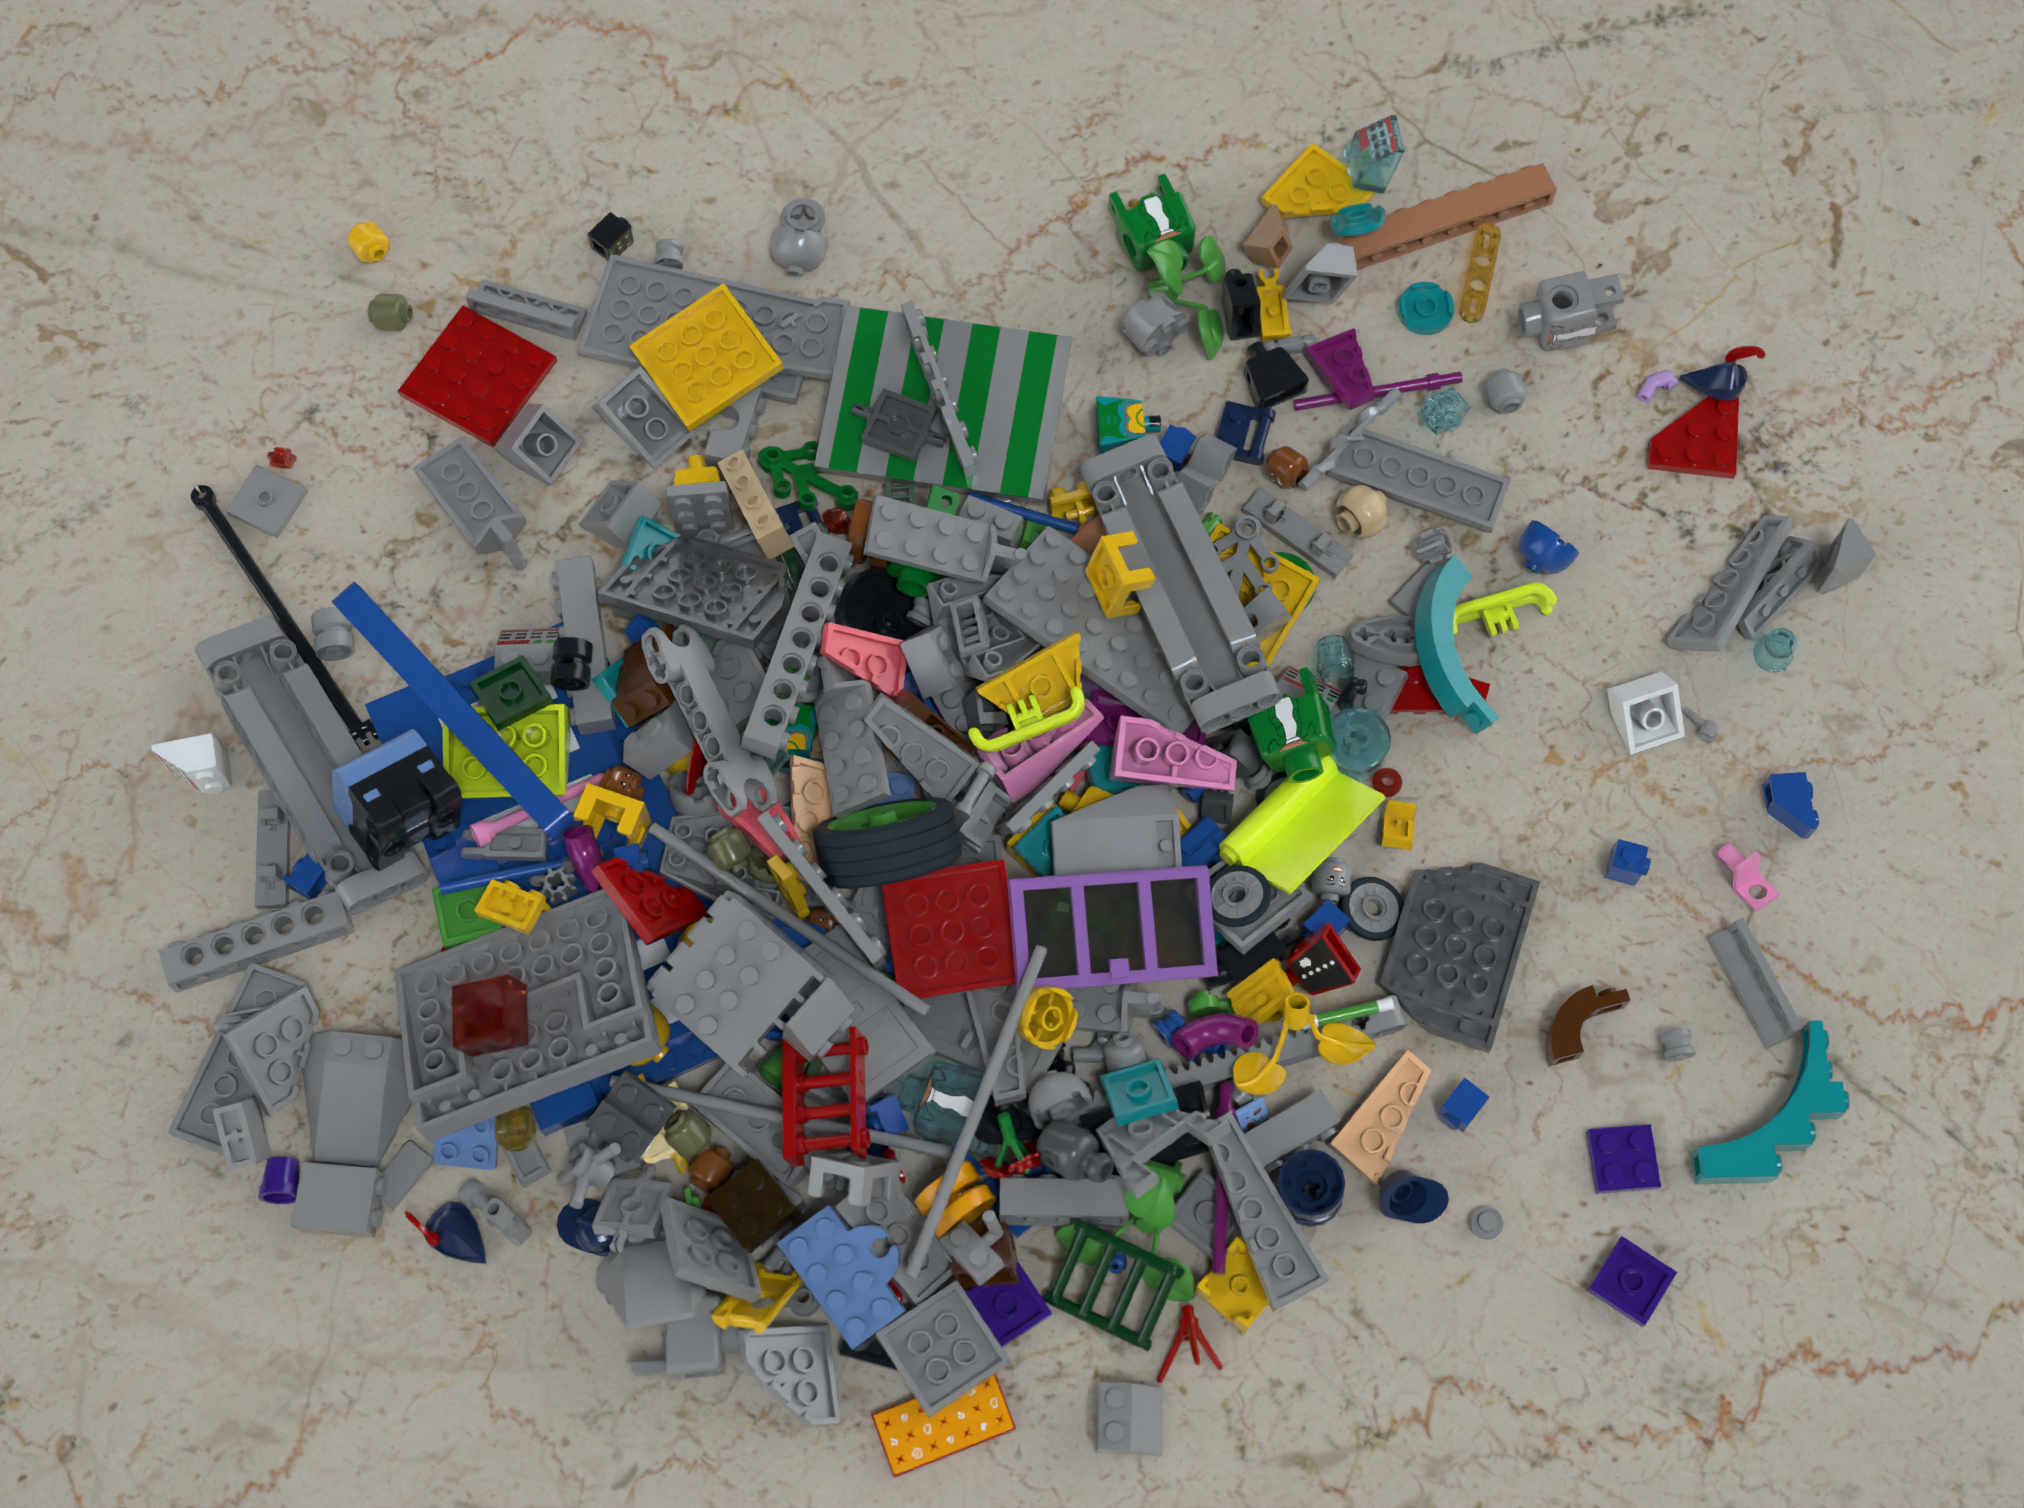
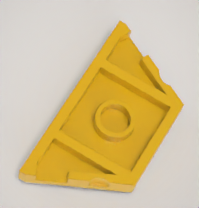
M1077 630L977 686L975 688L976 691L1008 714L1006 705L1010 703L1015 707L1016 714L1021 712L1018 704L1020 699L1024 700L1027 710L1033 708L1029 701V696L1035 694L1044 718L1071 705V689L1076 686L1082 689V683L1080 682L1082 666L1079 643L1081 642V636Z

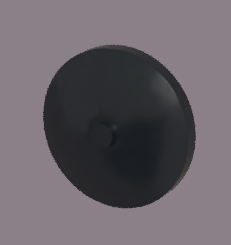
M874 568L858 573L843 587L841 596L837 597L835 603L837 606L834 612L835 624L904 641L923 629L906 619L908 611H911L915 606L913 602L915 597L902 593L896 586L898 578L890 576L887 573V569ZM908 662L906 664L905 674L911 672Z

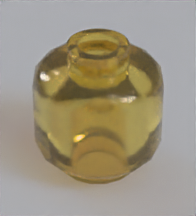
M524 1105L495 1116V1140L508 1151H521L526 1149L535 1140L536 1114L530 1107Z

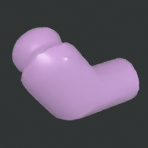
M1663 370L1652 374L1646 378L1637 397L1643 402H1650L1657 388L1663 386L1667 390L1673 389L1677 385L1678 379L1674 376V372L1670 370Z

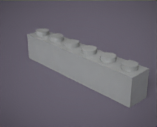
M590 555L556 561L557 572L552 573L554 589L559 590L560 599H555L558 617L563 616L564 625L559 626L560 638H582L593 644L592 663L588 665L591 669L590 686L581 691H567L568 698H573L574 707L569 708L572 726L577 725L581 735L616 730L614 710L610 702L605 699L592 681L595 676L608 668L601 608L597 594L596 571L592 557Z

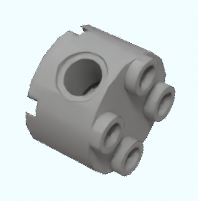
M1159 290L1150 293L1149 295L1152 298L1148 301L1144 298L1139 300L1129 310L1122 323L1125 328H1122L1124 334L1147 356L1156 353L1163 356L1168 353L1173 346L1171 342L1190 326L1186 315L1164 292Z

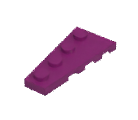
M1094 689L1090 702L1103 714L1104 719L1082 741V744L1093 741L1096 745L1113 746L1120 716L1144 717L1113 695ZM1195 719L1183 735L1192 741L1204 745L1206 733L1200 730Z

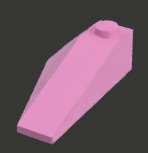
M1086 698L1083 713L1072 723L999 752L988 753L978 749L975 753L981 762L986 761L995 766L997 772L993 777V781L999 789L1012 798L1011 803L1013 804L1037 788L1104 717ZM1071 705L1065 707L1057 713L1067 710L1068 708H1070ZM1008 728L996 731L986 739H994L1011 731H1008Z
M1120 716L1112 747L1109 780L1224 791L1235 790L1237 760L1206 745L1192 741L1179 732L1174 733L1151 719Z

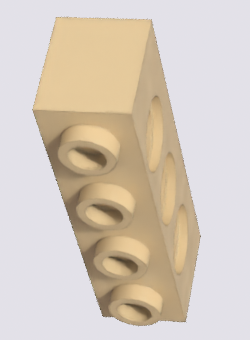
M743 449L717 462L766 557L773 559L795 547Z

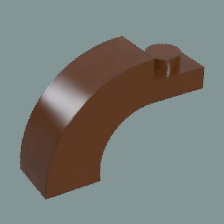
M1591 985L1579 990L1567 999L1552 1019L1546 1035L1545 1051L1548 1066L1578 1059L1584 1052L1580 1038L1583 1022L1594 1016L1624 1009L1630 1002L1627 989L1616 991L1614 987L1600 991L1597 996L1594 986Z

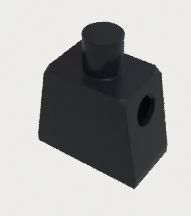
M1231 269L1225 273L1222 291V305L1230 341L1258 337L1261 301L1253 276L1250 273L1242 274L1239 269ZM1238 308H1244L1245 312L1240 315Z
M1257 341L1248 347L1247 351L1251 359L1246 361L1244 377L1256 408H1272L1306 393L1309 379L1283 347L1267 351L1261 341Z

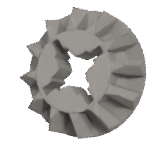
M800 198L793 200L782 210V227H794V232L804 233V229L816 233L821 232L822 226L825 223L824 210L819 203L811 199ZM806 212L807 221L801 226L799 219Z

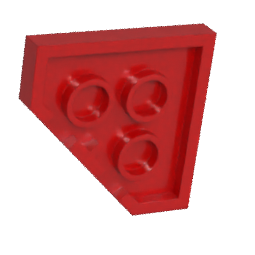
M1708 396L1651 438L1648 450V469L1734 479L1737 474L1739 397L1734 400L1723 401Z
M616 857L598 864L591 871L600 886L606 891L646 946L686 929L689 925L698 922L702 916L707 918L710 915L692 890L681 886L679 889L666 884V878L646 869L639 872L629 868L628 862Z

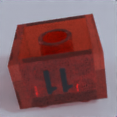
M507 974L452 986V1048L475 1057L529 1045L527 984Z

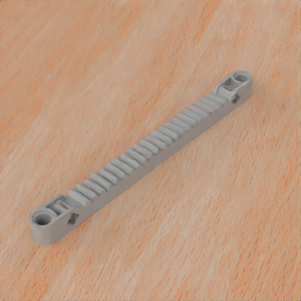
M1396 995L1377 999L1381 1000L1391 997L1394 1010L1342 1022V1024L1361 1031L1372 1040L1398 1032L1408 1026ZM1354 1020H1357L1359 1024H1365L1362 1030H1360L1358 1025L1353 1026ZM1325 1025L1317 1027L1319 1033L1322 1034V1029ZM1311 1028L1306 1029L1305 1034L1302 1030H1295L1293 1037L1287 1032L1279 1059L1275 1064L1286 1067L1321 1056L1318 1052V1045L1321 1041L1315 1039ZM1276 1035L1272 1036L1270 1045L1265 1039H1261L1258 1049L1253 1044L1246 1052L1237 1047L1235 1056L1229 1050H1225L1223 1059L1215 1053L1211 1063L1205 1057H1202L1199 1067L1193 1061H1190L1187 1071L1180 1064L1177 1066L1176 1074L1169 1068L1165 1072L1172 1088L1200 1080L1204 1092L1219 1088L1221 1083L1234 1082L1233 1067L1236 1060L1243 1054L1259 1052L1271 1059L1279 1038ZM1098 1090L1094 1091L1093 1107L1088 1105L1086 1110L1087 1113L1110 1107L1106 1095L1102 1096ZM1029 1107L1022 1109L1032 1119ZM1080 1119L1074 1122L1079 1127H1081ZM1039 1137L1031 1140L1022 1141V1144L1028 1145V1143L1032 1140L1038 1141Z

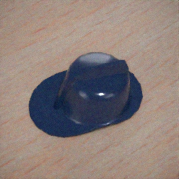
M1397 1170L1386 1178L1380 1177L1378 1180L1381 1197L1379 1202L1380 1210L1386 1217L1410 1223L1425 1224L1440 1217L1447 1208L1449 1201L1448 1191L1441 1183L1435 1180L1419 1177L1408 1170Z
M584 1199L583 1206L580 1209L571 1207L570 1203L563 1207L558 1215L557 1229L564 1243L573 1248L606 1257L611 1250L610 1243L614 1236L594 1234L592 1228L593 1221L602 1202Z

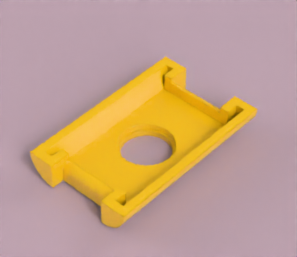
M755 1261L762 1293L759 1299L771 1298L775 1302L768 1307L753 1308L751 1307L752 1302L727 1295L711 1314V1317L715 1324L723 1329H727L730 1325L755 1329V1334L762 1333L804 1281L796 1270L792 1272V1275L769 1273L761 1266L763 1262Z

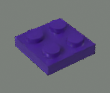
M1651 1124L1589 1129L1586 1132L1596 1194L1653 1190L1661 1187Z
M1621 1236L1587 1291L1643 1328L1677 1272Z
M1018 1260L1019 1284L978 1286L966 1292V1295L1002 1348L1052 1316L1051 1310Z

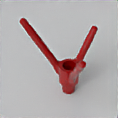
M1192 1305L1181 1307L1180 1329L1177 1330L1173 1345L1156 1381L1158 1383L1163 1382L1183 1341L1190 1342L1195 1365L1201 1363L1197 1341H1199L1218 1370L1223 1369L1222 1363L1199 1327L1198 1318L1194 1315V1306Z

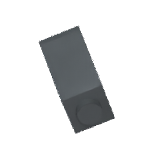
M1237 729L1205 739L1204 745L1237 760L1236 779L1252 775L1259 769L1262 757L1257 744L1243 730Z

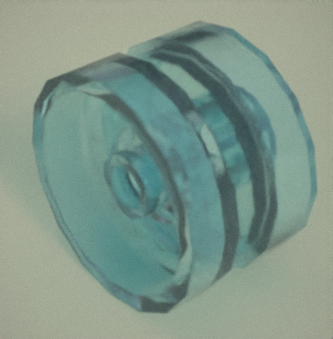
M1359 707L1344 709L1332 718L1337 750L1330 756L1335 761L1340 773L1358 782H1366L1376 776L1385 763L1391 743L1390 731L1381 716L1369 709Z

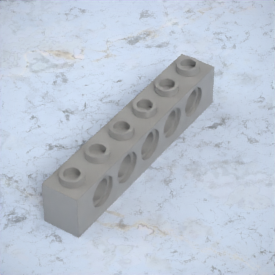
M328 890L319 893L317 898L308 901H294L288 904L285 909L276 912L273 910L260 913L257 918L249 921H235L230 923L226 929L217 932L206 931L199 934L198 938L187 942H173L168 945L167 949L159 951L168 986L176 993L246 970L250 962L261 965L354 933L355 929L351 916L337 892ZM323 914L322 919L318 923L310 924L311 918L314 915ZM290 923L293 924L290 932L281 934L283 926ZM263 934L260 942L251 944V940L255 935ZM233 944V948L229 953L221 954L225 945ZM203 954L202 960L199 963L191 965L192 959L196 955Z

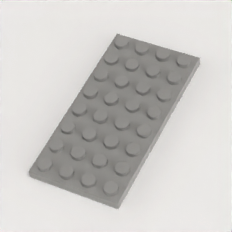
M611 254L577 350L580 356L633 368L641 366L645 370L629 345L722 283L725 284L761 334L766 333V335L780 327L779 323L797 312L802 313L813 306L812 302L816 300ZM777 373L759 386L762 387L764 398L796 405L805 376Z
M1048 525L1027 548L1026 558L1018 565L1011 566L985 595L982 603L1045 648L1077 630L1081 636V642L1079 643L1081 673L1145 719L1156 721L1174 733L1184 734L1195 720V717L1185 700L1178 681L1174 680L1142 609L1136 614L1107 619L1085 573V569L1092 556ZM1130 592L1126 601L1135 600L1136 603H1139L1134 592ZM1196 685L1193 686L1190 690H1198L1202 686Z

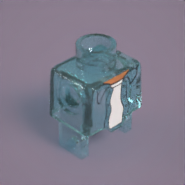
M937 1061L933 1064L928 1079L909 1073L900 1095L899 1104L902 1110L915 1114L913 1118L915 1135L925 1141L953 1146L958 1142L985 1072L944 1061ZM973 1137L967 1152L984 1158L986 1156L995 1157L997 1145L986 1144Z

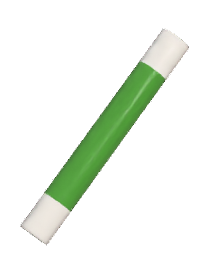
M1390 997L1314 1014L1315 1024L1318 1027L1394 1010L1393 1000ZM1307 1024L1303 1030L1311 1028L1310 1025Z

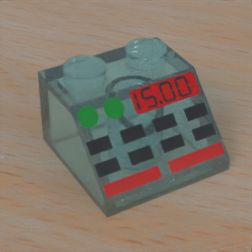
M1390 115L1357 130L1351 142H1347L1344 157L1347 158L1348 175L1351 177L1353 188L1384 194L1405 151L1396 115Z

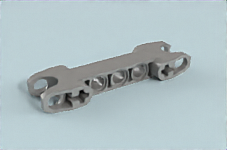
M685 624L680 625L672 633V642L662 630L657 627L649 628L642 635V648L647 666L656 682L659 684H669L708 762L704 767L703 774L711 795L723 811L731 817H737L747 809V797L757 809L762 812L769 811L777 804V791L771 771L762 756L757 754L750 755L748 750L740 748L742 737L711 678L714 673L715 662L707 645L694 628ZM684 633L687 634L689 640L687 646L683 642ZM653 637H655V639H656V642H657V645H658V648H659V651H658V652H656V651L653 649V646H652V638H653ZM760 787L764 788L767 793L766 803L762 799ZM731 794L736 799L737 804L735 808H733L730 802Z

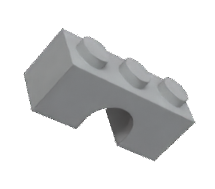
M756 387L722 410L723 417L733 419L738 424L728 431L712 429L704 452L707 467L714 466L720 470L717 462L741 449L750 459L751 449L749 445L751 440H755L759 430L757 421L759 415H764L767 406V399L763 397L762 387Z

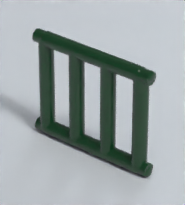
M1077 1219L1073 1229L1076 1231L1052 1289L1051 1291L1047 1290L1043 1295V1300L1051 1306L1121 1340L1149 1351L1152 1347L1150 1337L1176 1279L1180 1280L1185 1270L1090 1223ZM1089 1237L1105 1245V1248L1079 1305L1062 1296ZM1118 1251L1135 1260L1108 1319L1091 1310ZM1147 1265L1164 1273V1276L1137 1333L1122 1326L1121 1322Z

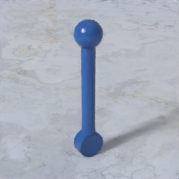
M956 1142V1143L953 1145V1147H952V1151H953V1152H954V1149H955V1147H956L957 1142ZM967 1152L965 1158L972 1163L979 1175H986L987 1173L983 1169L984 1166L980 1165Z

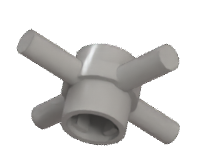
M590 1136L588 1146L581 1143L572 1151L566 1163V1171L556 1178L558 1185L562 1187L577 1180L570 1201L571 1207L576 1209L582 1208L589 1184L597 1189H602L608 1184L616 1168V1163L611 1158L621 1152L619 1144L612 1143L600 1150L601 1143L595 1141Z

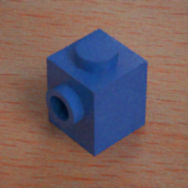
M1618 839L1611 849L1605 878L1635 886L1641 876H1646L1651 862V858L1646 857L1648 847Z

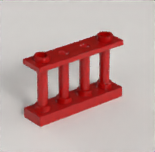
M855 1026L849 1027V1042L833 1043L832 1048L824 1056L832 1057L850 1054V1072L807 1077L804 1074V1063H807L808 1060L782 1038L783 1159L792 1167L805 1166V1155L809 1151L851 1146V1150L860 1159H867V1148L871 1145L869 1129L866 1128L865 1056L869 1054V1044L867 1037L863 1036ZM850 1085V1102L815 1107H807L804 1104V1093H807L810 1089ZM851 1115V1133L807 1138L805 1135V1124L808 1123V1120Z

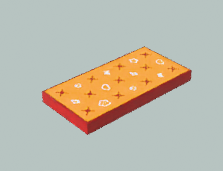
M996 1374L931 1418L927 1417L916 1398L871 1415L894 1478L1016 1430Z

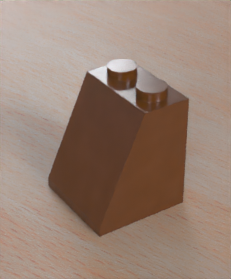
M666 624L660 630L672 642V633L674 631L669 624ZM653 637L652 646L658 652L659 648L655 637ZM642 639L625 649L623 664L621 665L615 688L617 696L612 700V705L630 728L669 706L676 698L668 683L659 684L653 678L646 663Z

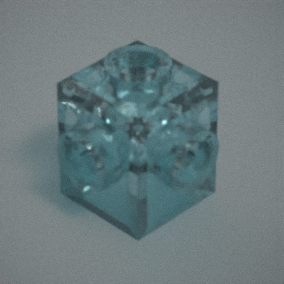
M1451 387L1440 393L1436 391L1431 393L1424 400L1425 406L1418 415L1428 428L1438 435L1447 430L1452 432L1457 429L1471 406L1454 387Z

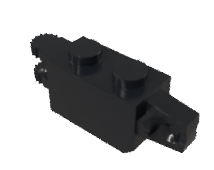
M1290 918L1245 954L1240 953L1228 941L1217 948L1218 953H1216L1218 976L1200 978L1208 991L1227 983L1234 988L1272 958L1280 961V963L1285 961L1288 953L1286 948L1302 937L1298 930L1289 933L1281 940L1275 934L1290 923Z

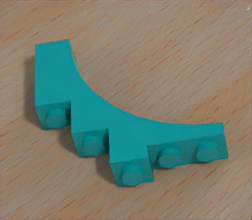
M1822 1020L1809 1021L1801 1029L1802 1055L1798 1076L1789 1097L1778 1113L1766 1125L1745 1137L1724 1144L1698 1147L1692 1153L1695 1184L1771 1183L1779 1177V1173L1782 1170L1781 1157L1779 1154H1776V1151H1805L1813 1145V1141L1816 1138L1815 1125L1810 1120L1839 1119L1847 1112L1850 1100L1848 1092L1844 1091L1843 1081L1830 1082L1833 1076L1832 1062L1827 1060L1826 1049L1829 1046V1035L1827 1030L1823 1029Z

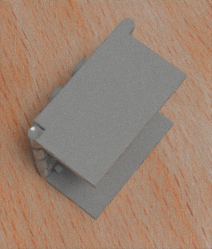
M727 890L707 910L714 920L710 922L702 916L687 934V937L694 944L689 946L682 940L666 959L673 969L670 971L661 965L648 981L646 988L657 1001L739 1075L745 1078L749 1072L755 1073L758 1070V1067L748 1059V1056L754 1049L761 1055H765L768 1050L760 1042L775 1024L784 1031L786 1023L781 1017L795 1000L802 1005L808 1000L801 993L810 982L816 978L817 981L823 983L827 977L833 980L835 976L748 899Z

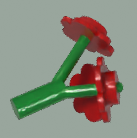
M1009 1112L998 1114L997 1118L1003 1136V1143L997 1158L986 1156L985 1159L980 1160L979 1164L984 1166L983 1169L989 1176L996 1179L1013 1176L1015 1172L1018 1175L1027 1174L1033 1168L1039 1167L1042 1163L1038 1159L1041 1156L1040 1153L1036 1152L1037 1141L1032 1140L1028 1145L1022 1144L1016 1138ZM1008 1146H1011L1016 1156L1013 1164L1010 1166L1007 1162L1003 1161Z

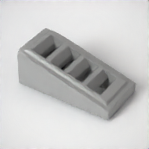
M976 595L949 605L960 656L965 658L990 649L986 612L980 598ZM975 615V617L964 620V618ZM977 623L976 626L965 629L966 626ZM979 631V634L966 638V635ZM981 640L980 643L967 647V644Z

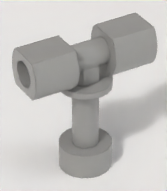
M476 1180L467 1182L459 1192V1201L469 1209L480 1208L490 1226L500 1229L514 1244L522 1245L532 1234L531 1228L521 1218L514 1215L508 1205L500 1199L492 1198L489 1200L486 1197V1188Z

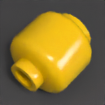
M371 221L355 224L350 230L347 239L351 250L364 263H375L382 260L390 247L389 238L376 223Z

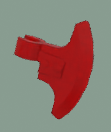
M697 741L689 763L686 795L694 793L697 780L701 776L704 777V767L708 763Z

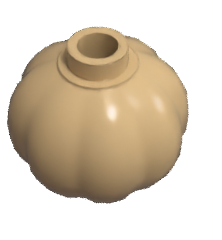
M1357 485L1345 490L1339 496L1336 503V523L1340 530L1347 535L1351 534L1355 538H1369L1378 534L1387 523L1386 496L1381 491H1375L1365 485Z

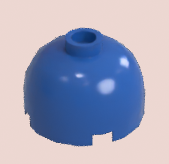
M1531 520L1520 538V552L1526 559L1524 565L1536 574H1539L1540 571L1548 574L1560 573L1566 570L1580 553L1569 542L1565 545V542L1559 538V534L1537 520Z

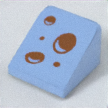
M1262 1097L1256 1098L1235 1111V1120L1244 1134L1270 1119Z

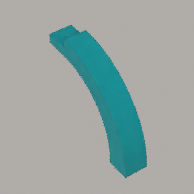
M1454 554L1435 568L1421 590L1415 614L1416 648L1425 678L1440 706L1450 718L1459 714L1466 725L1475 734H1478L1493 725L1499 717L1472 685L1462 667L1456 650L1453 633L1454 610L1461 591L1473 576Z

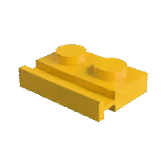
M1272 958L1228 991L1226 995L1232 1001L1231 1005L1235 1014L1249 1017L1259 1025L1284 1007L1285 998L1289 994L1295 993L1286 973L1282 970L1280 961Z

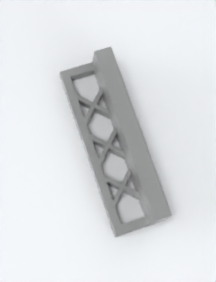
M484 279L481 280L477 290L470 288L466 296L470 309L479 314L573 341L577 340L588 314L586 308ZM486 290L498 292L499 296L487 293ZM514 299H522L525 303L515 301ZM541 306L550 307L551 311H550V310H547V309L540 308V307H541ZM571 313L578 316L577 318L568 316L566 314Z
M1790 535L1783 542L1758 586L1764 585V587L1754 593L1737 623L1745 639L1754 641L1826 564L1817 542ZM1792 547L1799 548L1797 552L1786 555ZM1783 566L1779 571L1768 574L1772 569Z
M1738 919L1728 929L1711 935L1707 940L1765 1049L1794 1037L1803 1027L1745 919Z

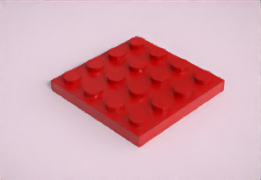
M462 305L398 389V393L402 398L494 448L557 363V358L552 353Z
M1004 859L943 868L917 878L882 885L895 978L898 985L919 999L1016 984L1008 881Z

